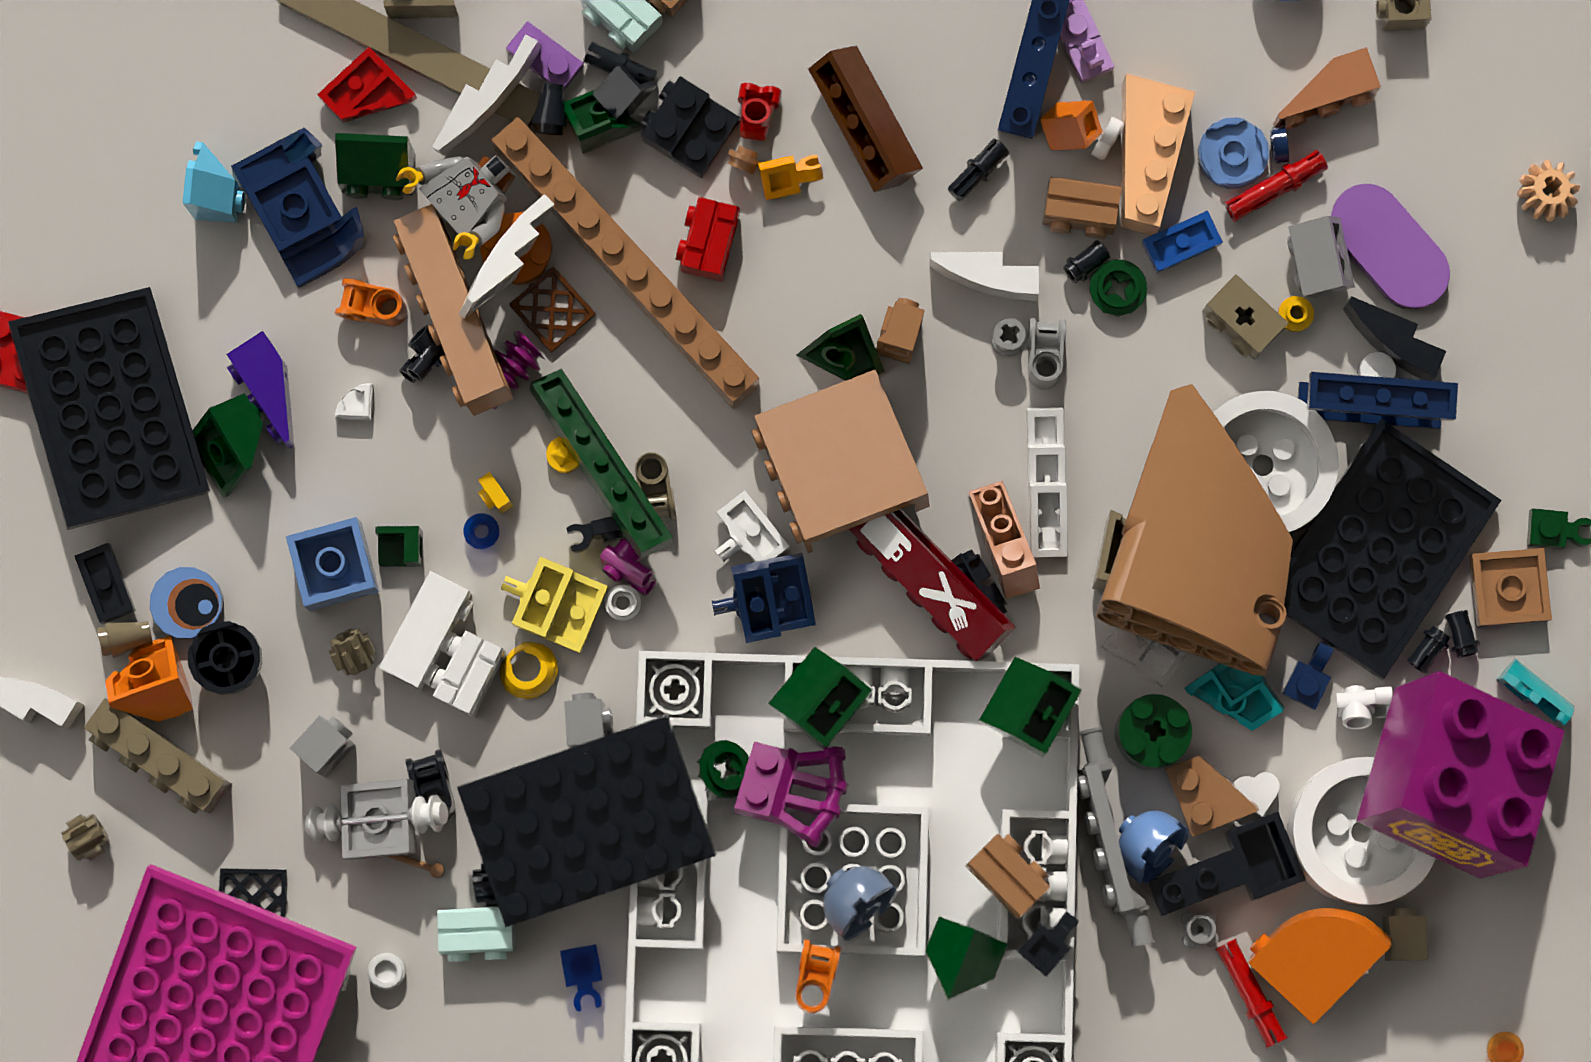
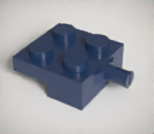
M803 553L731 566L734 581L733 597L712 600L714 616L736 611L742 623L746 643L780 637L783 631L816 625Z

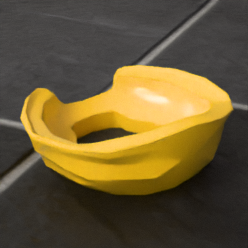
M522 642L508 653L500 666V680L505 690L513 696L522 699L537 698L546 693L554 684L558 674V664L552 650L536 642ZM522 651L534 655L540 662V673L532 681H520L513 673L511 660Z

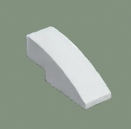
M1003 252L930 253L929 267L960 285L990 296L1011 300L1037 301L1039 296V266H1003Z
M0 677V707L28 723H31L38 712L61 727L69 729L84 706L79 701L40 684L11 677Z

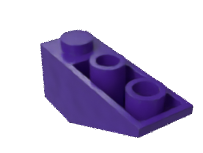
M261 331L226 354L232 362L227 369L238 385L245 382L251 391V394L247 396L249 401L258 408L259 413L264 411L271 421L266 428L275 442L279 444L284 441L291 449L294 447L287 365L266 334Z

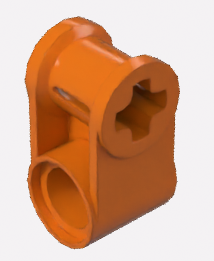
M344 278L341 285L344 287L340 307L335 309L334 314L336 316L352 321L370 322L388 327L400 325L405 320L407 306L395 290L371 285L355 279ZM388 300L397 301V308L392 314H381L382 304Z
M808 939L804 940L798 969L800 973L795 993V1001L802 1011L808 1014H815L826 1007L832 982L836 976L841 946L836 945L834 948L811 944V941ZM811 957L826 959L828 962L812 959ZM816 986L822 991L823 1000L819 1005L808 1006L803 1002L801 993L806 987Z

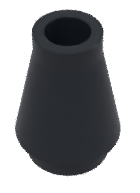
M542 83V91L532 120V124H535L534 133L563 135V128L567 127L563 95L564 85Z

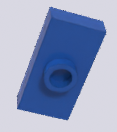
M1208 210L1142 240L1143 247L1156 274L1221 246L1223 243Z

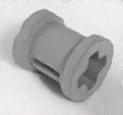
M1006 318L996 325L993 332L992 346L998 354L1013 356L1021 350L1026 337V330L1023 324L1016 319ZM1003 331L1008 335L1013 332L1016 334L1014 344L1009 340L1005 342L1001 340Z

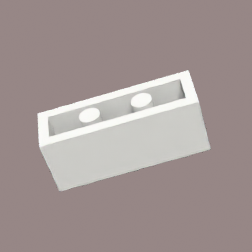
M430 571L379 668L421 691L425 684L430 686L440 668L435 665L442 652L447 654L454 637L457 635L453 633V630L458 620L464 622L472 609L474 602L469 600L472 596L470 591Z

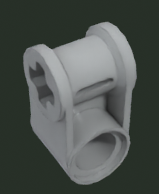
M1029 318L1028 377L1032 385L1039 389H1050L1059 381L1063 369L1066 320L1060 319L1058 323L1037 322L1035 318ZM1040 363H1049L1054 368L1055 373L1049 377L1041 376L1037 372L1036 366Z

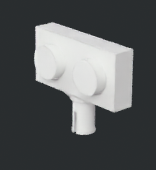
M745 490L716 512L728 528L731 537L717 550H714L717 556H720L723 563L740 549L750 555L754 562L777 558L790 548Z

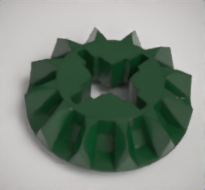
M1114 259L1101 264L1095 270L1091 277L1089 290L1093 303L1103 313L1119 317L1132 314L1140 307L1147 293V283L1144 274L1135 264L1122 259ZM1111 277L1118 284L1131 281L1123 291L1125 301L1117 293L1105 295L1112 287Z
M720 740L703 749L702 756L697 761L700 770L697 777L702 779L705 784L704 791L712 792L716 795V798L732 799L738 796L749 756L741 746L732 741ZM725 762V769L734 775H728L722 779L721 772L716 770L714 766Z

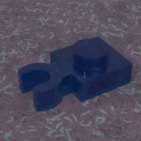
M597 944L561 950L560 955L566 987L577 986L578 990L573 1001L576 1011H582L581 1000L585 995H591L595 1000L596 1008H600L602 1006V997L593 987V982L603 981Z

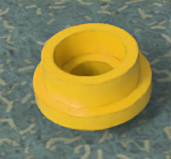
M1291 296L1285 299L1278 309V313L1288 322L1285 329L1291 332H1301L1307 329L1314 319L1313 306L1307 299L1300 296ZM1292 308H1299L1303 313L1302 318H1293L1290 310Z

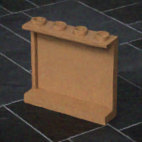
M876 370L754 415L757 429L751 430L758 450L765 449L769 460L764 461L771 482L777 479L782 489L776 492L784 513L791 511L795 521L789 523L792 534L797 544L804 543L807 553L813 552L811 545L813 542L912 504L916 512L930 507L927 489Z

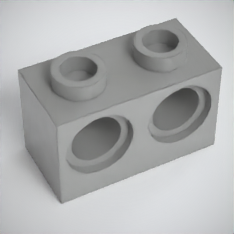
M319 715L289 749L316 773L327 778L356 745L349 739L353 733L338 719L332 716L327 720Z

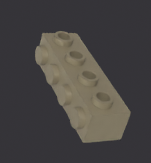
M104 698L84 726V729L92 734L88 739L90 742L105 752L110 747L121 754L119 762L136 773L141 768L152 775L148 782L164 793H167L169 789L178 793L181 796L178 802L195 814L199 809L211 813L231 785L229 781L132 714L111 708L106 698Z

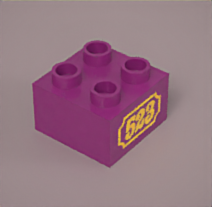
M1442 671L1398 686L1393 692L1356 822L1479 879L1528 867L1565 730Z

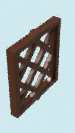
M554 266L534 283H530L528 288L509 304L513 311L551 353L571 336H575L576 332L596 315ZM552 277L551 290L539 289V285L545 279ZM557 278L568 291L556 290ZM529 293L533 294V306L520 305V301ZM538 294L551 295L550 307L537 306ZM556 295L569 296L568 308L555 307ZM573 296L584 309L573 308ZM520 310L532 311V321L530 322ZM537 311L550 312L549 324H536ZM555 312L568 313L567 325H554ZM572 313L585 314V318L579 324L571 326ZM537 329H549L548 341ZM553 330H566L565 336L558 342H553Z

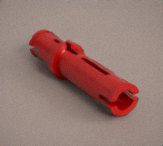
M1316 149L1291 165L1287 163L1281 166V171L1249 188L1242 194L1224 202V206L1234 222H1238L1246 215L1277 199V197L1291 190L1297 191L1302 188L1304 182L1328 170L1327 162L1319 150Z
M1235 938L1226 943L1233 957L1230 956L1225 944L1217 947L1215 950L1218 952L1248 1009V1012L1245 1014L1248 1019H1253L1265 1043V1047L1269 1048L1276 1044L1269 1029L1272 1030L1278 1043L1288 1037L1271 1009L1274 1007L1272 1001H1267Z

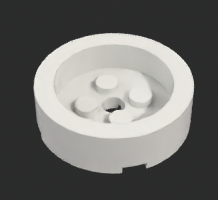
M1275 391L1245 393L1228 400L1213 412L1252 469L1288 532L1290 533L1302 527L1318 515L1334 490L1339 461L1333 434L1317 411L1307 410V403L1294 396ZM1264 455L1271 460L1273 469L1270 474L1260 476L1254 472L1252 463L1258 456Z
M1375 757L1346 759L1317 772L1302 786L1296 795L1290 812L1289 822L1287 823V834L1306 881L1315 890L1330 899L1357 906L1386 903L1404 896L1422 882L1436 858L1372 828L1370 829L1371 834L1367 842L1360 843L1352 837L1351 829L1356 823Z

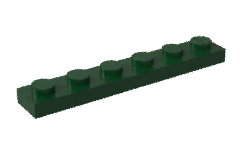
M562 368L531 382L530 392L638 557L642 559L671 545L673 536Z

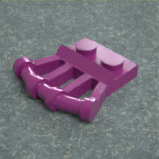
M754 742L734 806V813L782 825L809 845L817 847L823 840L821 835L834 819L840 817L842 807L839 803L841 796L845 795L848 789L843 761L846 759L845 748L833 746L826 750L799 753L792 748L787 750ZM828 764L830 778L797 771V768ZM795 784L827 792L825 801L820 802L790 794L792 785ZM787 807L818 816L809 827L787 814L785 809Z

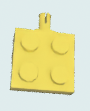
M543 557L539 558L534 572L526 584L506 576L501 590L520 597V605L512 625L581 654L609 587Z

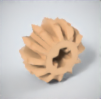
M1545 160L1541 168L1533 164L1528 168L1529 175L1524 174L1520 178L1519 182L1524 187L1517 191V196L1528 199L1522 205V210H1528L1531 206L1535 209L1532 216L1533 219H1538L1543 212L1548 222H1552L1556 214L1564 218L1569 213L1568 207H1574L1577 204L1578 200L1573 194L1580 190V186L1570 183L1575 177V172H1569L1566 175L1562 173L1564 163L1560 162L1554 169L1550 160ZM1550 186L1554 190V193H1550L1547 196L1543 192V189H1547Z

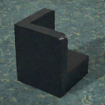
M620 65L614 68L593 95L618 120L632 115L657 85L653 81L639 84L624 66Z

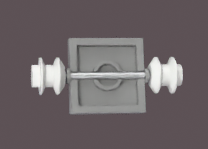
M410 779L341 785V814L334 805H328L324 812L320 807L315 806L306 816L305 829L307 834L316 843H321L325 835L330 841H337L342 832V859L352 860L416 854L415 829L422 834L427 831L430 825L434 832H440L443 825L447 823L448 808L445 802H442L437 795H432L428 803L421 796L416 797L414 800V780Z

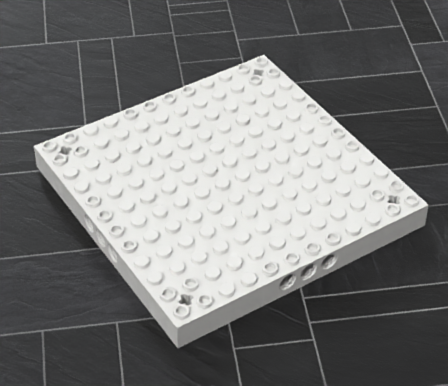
M639 651L636 725L668 714L711 836L716 856L630 885L624 1062H652V1056H657L659 1049L667 1050L666 1056L672 1055V1062H1030L1032 1060L1036 1062H1072L1074 928L1062 941L1070 950L1047 977L1023 958L1018 951L1041 924L1051 931L1066 911L1075 917L1079 697L1047 754L1042 758L978 721L1011 662L831 657L856 675L873 691L828 746V748L833 746L845 748L846 759L843 761L848 789L846 794L841 796L839 803L842 807L840 817L831 822L821 835L823 840L817 847H813L782 825L735 814L734 806L737 797L732 799L716 798V795L712 792L704 791L705 784L702 779L697 777L700 772L697 761L702 756L703 749L720 740L732 741L745 750L748 756H750L754 742L787 750L792 748L799 753L824 750L768 704L806 656ZM1032 663L1079 687V664ZM672 682H680V688L686 689L685 693L679 694L678 700H670V694H665V689L671 688ZM725 762L714 766L716 770L721 772L722 779L725 776L734 775L725 769ZM828 764L797 768V771L830 778ZM793 784L790 794L821 802L825 801L827 792ZM787 807L785 809L787 814L809 827L818 816ZM996 834H999L1002 838L1007 834L1010 835L1023 849L1019 855L1029 865L1035 861L1050 876L1045 881L1050 888L1019 919H1016L965 867ZM864 866L878 870L897 889L895 899L883 915L878 910L869 919L873 925L853 939L845 940L832 929L825 917L823 899L826 891L829 889L826 885L827 881L840 869L846 872L851 868ZM938 916L971 927L1008 944L995 979L948 1000L925 952ZM805 939L810 940L811 944L834 948L836 945L841 946L835 980L833 979L829 1000L826 1007L815 1014H808L802 1011L795 1001L800 973L798 969ZM811 957L812 959L828 962L826 959ZM808 986L802 991L801 998L806 1005L817 1006L822 1002L823 994L818 987Z

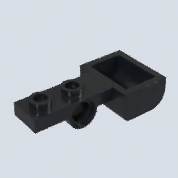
M1279 812L1224 832L1231 850L1147 882L1160 915H1167L1244 884L1251 901L1305 881V876Z

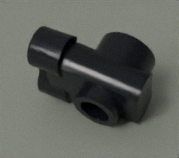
M428 324L422 327L410 340L408 346L416 354L399 370L401 375L412 383H415L416 380L422 381L432 370L433 365L436 367L442 365L440 356L445 355L442 345L436 346L428 329Z

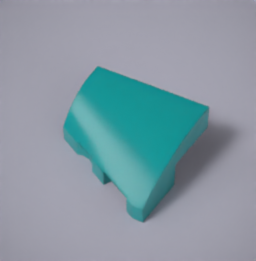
M1516 658L1496 679L1522 702H1531L1558 726L1566 725L1571 719L1575 709L1574 705Z
M1218 664L1184 688L1189 695L1200 698L1212 705L1213 709L1231 716L1239 724L1251 731L1271 720L1285 709L1263 675L1249 674L1223 664Z

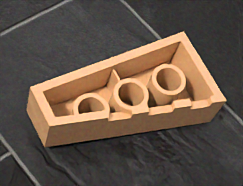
M1130 74L1125 75L1122 82L1121 121L1124 124L1122 128L1121 228L1148 235H1154L1158 232L1195 91Z

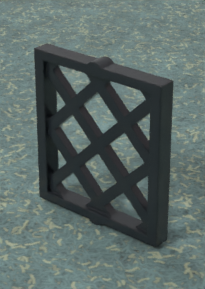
M220 868L219 892L224 893V880L228 877L236 885L228 894L229 896L233 897L241 890L249 899L246 901L247 903H253L255 906L264 909L256 899L266 890L274 901L264 910L270 911L279 904L281 906L280 916L285 918L286 903L288 901L286 897L287 870ZM231 873L249 875L239 882ZM257 874L275 875L265 883ZM254 877L262 887L252 896L245 889L244 885ZM278 878L282 881L281 894L279 896L270 888Z

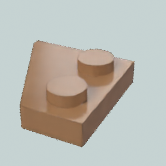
M1201 755L1165 769L1192 837L1260 811L1258 805L1243 795L1232 782L1216 771L1214 766Z

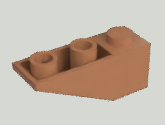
M1367 47L1333 58L1277 115L1273 122L1274 127L1277 128L1285 125L1286 129H1292L1307 122L1306 118L1319 114L1320 118H1326L1340 112L1339 107L1352 104L1354 108L1371 103L1381 85Z
M1003 481L968 491L1005 599L1040 589L1037 564Z

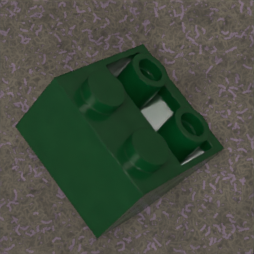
M814 647L768 704L822 749L826 750L872 694L873 689L842 664Z
M1014 657L978 721L1043 758L1047 754L1082 689L1044 668Z

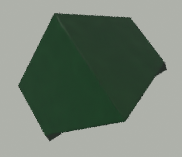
M594 90L564 102L566 116L582 154L642 130L639 128L641 122L631 116L616 120L593 95Z
M862 314L827 330L796 354L844 381L876 370L878 375L885 372Z
M938 916L925 952L949 1000L995 979L1008 944L981 931Z

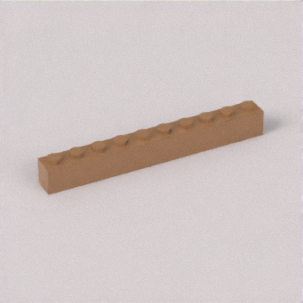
M519 117L515 118L491 140L494 150L539 199L545 194L554 203L551 212L733 409L760 386V379L757 374Z

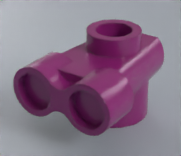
M621 539L615 548L608 545L599 557L604 565L602 571L610 579L617 583L624 579L631 584V587L644 596L652 591L656 584V579L652 577L653 571L640 563L642 559L638 557L627 540Z

